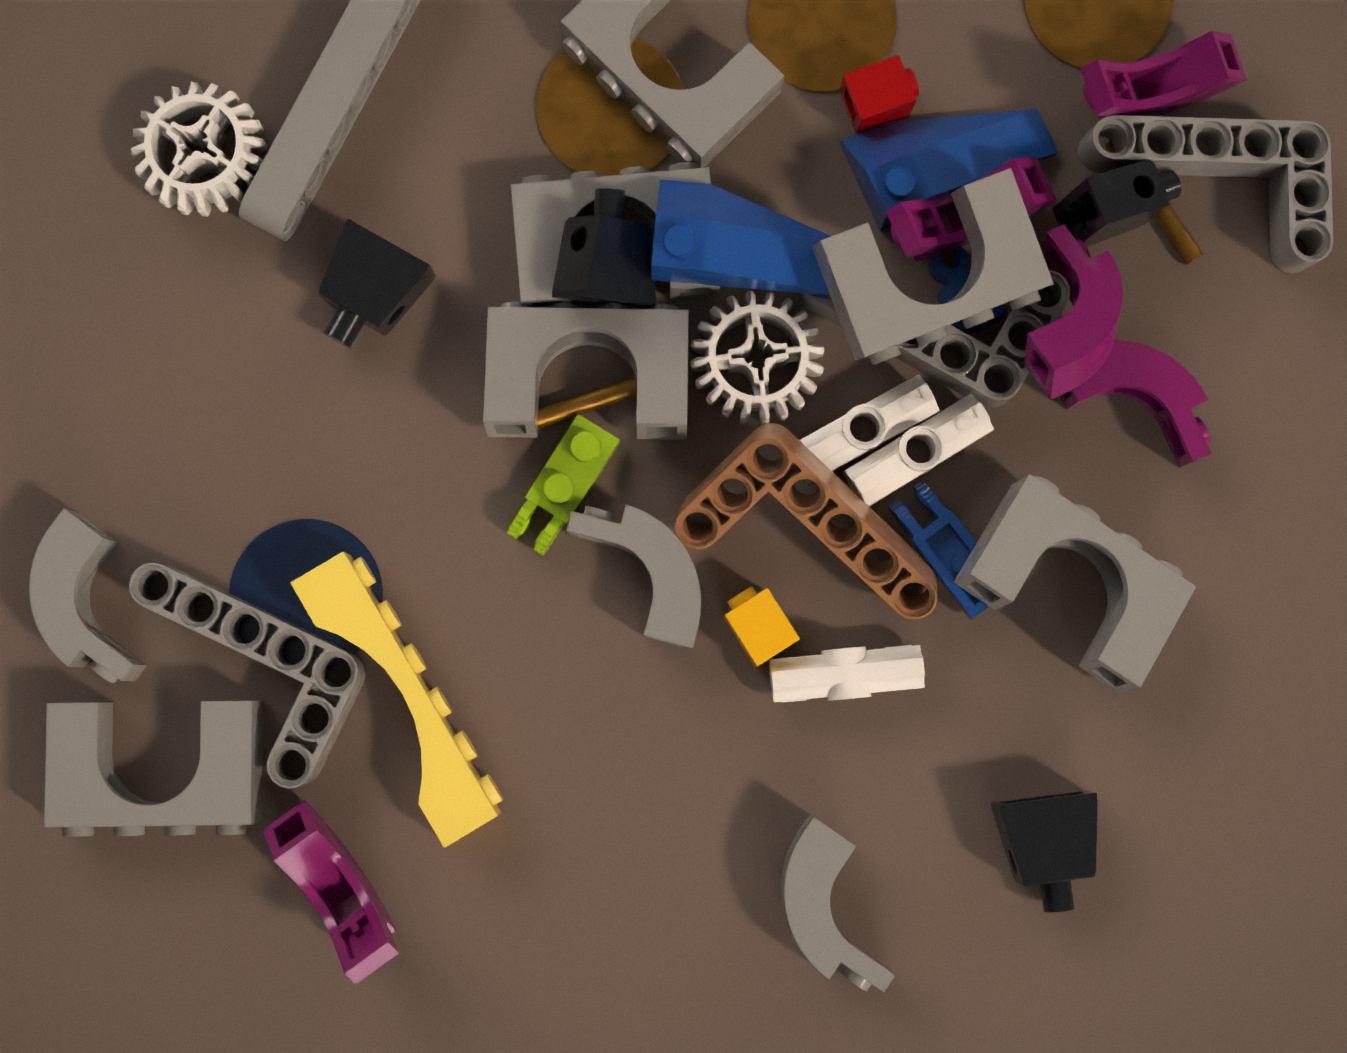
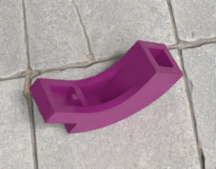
M1210 31L1176 49L1145 60L1118 63L1097 59L1080 68L1085 81L1083 85L1084 98L1089 107L1098 115L1099 120L1112 115L1159 116L1210 98L1247 80L1232 35L1216 31Z
M1037 156L1014 158L980 178L983 179L1011 168L1029 216L1057 201ZM954 191L934 198L900 202L886 211L892 224V236L896 244L903 249L906 257L913 256L915 261L918 262L931 259L935 255L941 256L952 252L959 245L961 247L969 245L951 195Z
M1064 224L1046 232L1043 256L1048 270L1058 272L1066 278L1070 286L1069 300L1073 308L1062 318L1028 333L1024 364L1050 400L1080 386L1102 367L1115 343L1123 303L1122 279L1110 253L1106 251L1091 258L1084 242L1079 239L1076 240Z
M1115 340L1112 351L1102 367L1089 380L1073 390L1060 395L1067 410L1098 396L1108 394L1124 395L1139 401L1152 412L1158 421L1179 468L1212 454L1208 447V444H1210L1208 429L1202 419L1194 417L1191 411L1192 408L1208 400L1207 396L1196 379L1185 367L1153 347L1130 341Z
M306 800L300 802L263 829L273 861L300 887L313 904L331 936L344 973L355 984L399 954L392 937L396 929L375 889L339 837Z

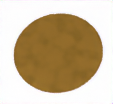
M750 0L748 9V29L753 46L785 76L784 81L804 90L817 92L837 91L840 88L844 74L885 60L892 47L897 27V13L894 0Z
M1024 0L1029 24L1042 45L1060 60L1079 68L1097 59L1118 63L1138 61L1148 54L1164 35L1171 18L1173 0Z
M635 38L631 47V53L639 70L649 80L662 87L682 90L683 85L680 77L670 61L655 47ZM563 50L545 71L536 98L538 126L551 152L563 164L576 172L596 171L600 173V176L620 175V171L628 167L640 166L647 167L650 170L659 164L670 153L666 148L667 141L655 129L652 132L645 130L632 116L631 110L633 108L621 96L615 99L607 94L596 80L598 74L586 62L582 65L574 62Z

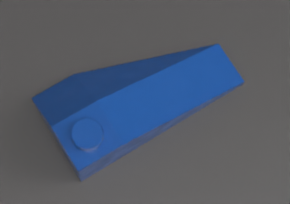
M1038 109L884 122L840 142L879 231L892 226L886 211L900 202L929 199L952 192L982 178L1014 158L1037 156L1038 161L1041 162L1058 153Z
M660 180L653 240L651 279L830 296L812 246L820 240L831 237V235L712 184Z

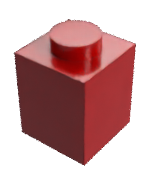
M896 55L844 74L839 93L855 134H859L884 122H892L910 116L917 100L916 97L919 96V86L912 69H904L900 56Z

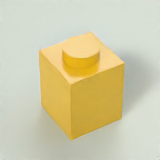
M753 586L727 601L732 610L726 613L723 618L754 667L761 665L800 640L768 588L757 594Z

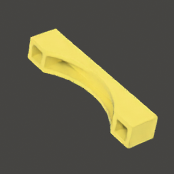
M343 551L290 582L316 627L337 634L364 650L386 670L403 694L414 718L421 747L422 781L418 804L444 848L501 814L502 812L497 804L503 801V797L489 774L481 778L471 761L478 757L474 746L463 730L457 734L454 732L446 718L447 715L452 713L450 705L438 687L430 690L421 672L426 670L427 667L415 646L411 643L405 647L395 629L402 626L390 603L387 600L379 603L370 588L371 585L376 583V579L362 557L354 560L351 554Z

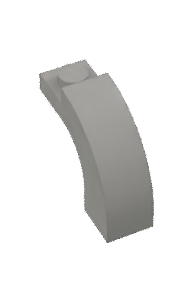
M629 505L625 506L621 524L612 522L614 514L602 509L585 506L583 514L572 511L566 530L569 535L627 551L636 557L647 570L652 582L653 600L644 637L693 649L701 616V589L694 563L679 538L665 524L652 515Z
M64 508L44 534L32 562L29 595L36 626L49 649L67 667L84 668L92 659L93 662L89 665L90 668L111 683H115L118 679L120 681L135 682L148 665L109 637L99 627L90 606V588L93 578L118 542L80 513Z
M809 814L794 837L783 865L781 897L789 929L808 961L827 979L830 980L840 963H842L846 967L841 974L859 988L867 992L872 984L882 992H885L895 974L889 967L838 931L831 914L830 896L833 883L856 846Z

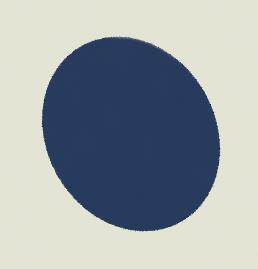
M299 519L284 522L268 529L255 538L239 558L234 568L229 588V594L355 654L361 648L337 634L314 625L290 582L344 551L351 554L354 560L359 557L365 560L376 579V583L371 585L370 588L379 603L383 602L380 572L366 546L348 530L336 524L315 519ZM253 616L243 619L238 629L239 636L246 644L254 641L260 630L259 623ZM298 637L291 638L284 645L283 654L286 661L291 665H295L303 659L305 645ZM343 658L336 659L329 668L337 666L346 660Z

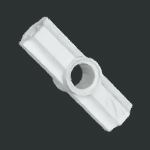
M918 374L871 401L853 407L844 416L800 439V441L833 472L863 454L873 452L881 444L934 416L940 410L928 384ZM860 417L871 420L877 430L876 437L868 442H861L855 439L850 431V423ZM805 479L808 485L813 483L812 480Z
M971 393L920 425L910 428L899 438L843 471V474L851 490L870 507L992 432L994 428L991 424L990 416L981 402ZM912 439H919L925 442L930 450L928 462L917 463L912 461L906 452L907 442Z
M902 645L866 650V646L823 650L820 655L769 659V676L773 702L805 701L826 697V701L871 697V693L925 688L924 661L920 645Z

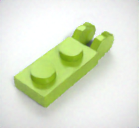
M577 414L526 494L525 498L527 501L517 513L507 534L518 539L527 530L530 520L537 509L541 508L554 517L538 535L533 549L543 556L563 525H568L571 512H577L618 447L620 439Z

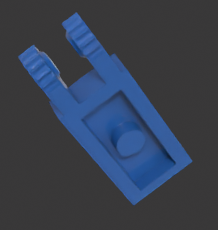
M921 481L913 487V491L919 503L936 519L925 529H922L910 510L899 500L890 504L888 509L902 529L911 537L909 542L935 571L937 578L967 617L973 619L989 606L955 584L954 580L977 542L951 509L947 511L926 483Z

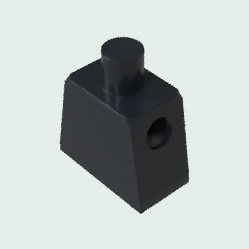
M1147 159L1086 178L1055 205L1052 210L1058 225L1064 224L1076 240L1083 241L1086 247L1146 224L1169 206L1170 200L1180 196L1181 182L1173 170L1169 169L1158 173L1155 163Z
M595 189L594 216L569 217L566 220L553 283V298L599 304L618 303L626 306L656 305L655 280L651 279L652 230L647 223L624 220V190Z
M347 219L319 288V295L323 300L337 309L324 334L347 348L352 346L363 325L386 336L433 282L436 275L431 266L352 220Z
M1084 790L991 802L993 815L1015 881L1023 886L1040 884L1044 912H1064L1075 909L1071 880L1092 878L1096 874L1097 793Z

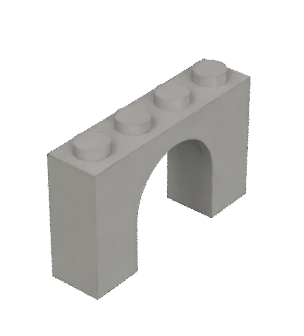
M582 0L560 21L563 40L561 45L564 51L577 64L582 65L586 62L598 74L596 80L607 94L615 99L621 96L633 108L631 110L632 116L645 130L652 132L655 129L667 141V150L679 163L693 162L698 164V168L706 167L781 93L785 76L750 42L706 83L682 90L662 87L649 80L639 70L633 59L631 47L640 30L671 0Z
M682 162L669 166V171L649 172L647 167L637 166L622 169L620 175L600 176V173L596 171H581L572 174L571 179L551 181L549 176L533 175L523 178L520 184H511L521 304L535 308H550L552 304L561 302L573 304L572 300L552 297L563 229L569 217L592 216L594 214L595 189L624 190V209L642 214L655 225L660 180L711 184L709 167L698 168L696 163ZM669 282L670 299L719 295L720 286Z
M1011 168L964 185L951 193L970 244L972 263L970 274L964 287L947 303L932 305L917 302L907 297L894 285L887 273L868 222L820 240L812 246L854 360L869 356L872 365L900 355L901 352L898 344L916 338L920 347L947 337L948 334L945 326L963 320L964 326L967 329L995 318L991 308L1009 302L1013 311L1041 300L1038 290L1054 283Z
M506 302L500 307H488L483 422L487 437L537 438L539 386L546 367L555 357L568 349L593 345L607 348L620 355L629 364L636 377L637 439L687 440L689 310H678L676 306L670 304H656L649 309H629L626 305L618 303L604 304L600 308H579L575 304L565 302L552 304L550 308L530 307L522 305L521 302Z
M1028 474L1010 486L955 578L954 583L996 610L1014 601L1035 563L1047 548H1066L1083 555L1097 568L1102 576L1107 591V610L1100 628L1078 666L1118 693L1141 688L1196 586L1183 578V572L1175 565L1164 560H1156L1143 551L1142 545L1134 537L1122 532H1115L1100 522L1101 518L1094 510L1084 505L1073 504L1060 495L1058 487L1051 481Z
M201 701L200 760L196 774L184 791L167 802H152L142 799L130 792L119 779L114 768L112 755L113 702L47 703L44 827H62L63 837L93 836L94 827H113V836L145 835V826H164V835L196 834V826L215 825L216 835H238L247 833V825L262 822L263 701Z

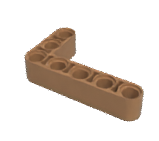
M768 423L755 429L686 497L676 518V536L682 544L693 549H704L714 544L752 506L769 492L898 614L908 619H921L931 614L936 607L937 576L929 563L799 439L780 424ZM764 444L775 445L781 450L783 456L778 460H766L761 457L757 448ZM731 478L738 479L745 484L747 491L740 494L731 493L723 486V481ZM801 479L812 480L818 485L819 491L809 495L802 494L794 487V483ZM695 512L704 513L711 519L712 524L705 527L697 526L692 523L689 514ZM837 514H846L852 517L856 523L850 528L843 529L833 525L830 518ZM880 548L889 552L891 558L883 562H876L868 558L866 553L872 549ZM915 582L922 584L927 590L920 595H910L904 592L902 588L908 583Z

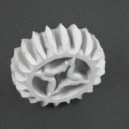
M191 81L188 94L184 95L178 87L171 86V96L173 99L165 102L160 96H154V103L158 110L154 114L149 111H141V118L148 125L146 128L133 129V136L142 143L130 148L131 155L136 160L141 161L135 167V172L141 179H147L144 188L152 196L160 194L159 201L167 208H171L177 203V209L182 214L189 215L196 206L201 216L208 217L211 212V205L215 203L221 212L228 213L229 204L226 199L233 196L238 202H242L244 193L240 189L244 184L250 186L254 178L251 171H258L263 162V159L257 155L268 151V145L265 140L258 137L264 131L263 125L259 120L252 119L254 111L248 103L239 105L240 98L233 91L229 90L222 96V90L219 86L211 83L203 93L200 85ZM201 117L193 125L182 126L183 123L191 119ZM230 124L233 126L236 136V147L232 160L222 151V146L227 138L224 132ZM168 140L172 141L177 147V153L172 161L175 167L169 175L165 166V149ZM185 142L189 143L194 147H207L210 150V152L214 155V157L207 154L206 152H193ZM205 174H219L209 181L198 183Z
M753 291L746 292L744 307H740L734 296L728 297L726 300L729 311L728 315L720 308L712 307L710 309V316L716 326L703 321L698 325V332L709 340L697 339L693 340L691 344L692 351L705 355L704 357L691 360V370L697 372L707 371L706 374L700 376L695 381L696 388L700 390L713 386L714 389L706 397V403L712 406L721 398L725 399L726 403L721 412V415L725 418L732 414L735 406L741 408L740 423L745 425L749 422L751 411H758L761 425L768 424L770 417L769 409L774 408L777 417L781 421L787 419L789 414L785 404L786 401L797 410H801L805 405V401L798 390L813 395L817 389V385L806 376L818 377L822 375L824 367L819 363L809 361L817 359L824 354L823 346L818 344L808 345V342L818 337V328L809 327L804 330L801 329L809 315L805 310L798 312L793 318L788 315L793 301L789 298L783 301L780 309L773 307V292L766 293L763 305L756 304V296ZM761 322L771 324L783 331L791 340L793 346L788 347L787 343L781 344L770 341L764 334ZM745 323V343L738 348L728 349V354L716 355V349L722 338L734 327ZM754 337L757 349L763 350L762 355L767 353L769 358L765 359L760 380L758 368L752 367L753 361L750 363L745 361L750 356ZM797 362L796 375L790 383L781 390L769 394V373L776 368L785 367L786 363ZM727 369L728 373L735 372L745 375L750 381L754 395H748L733 388L723 378L719 370Z

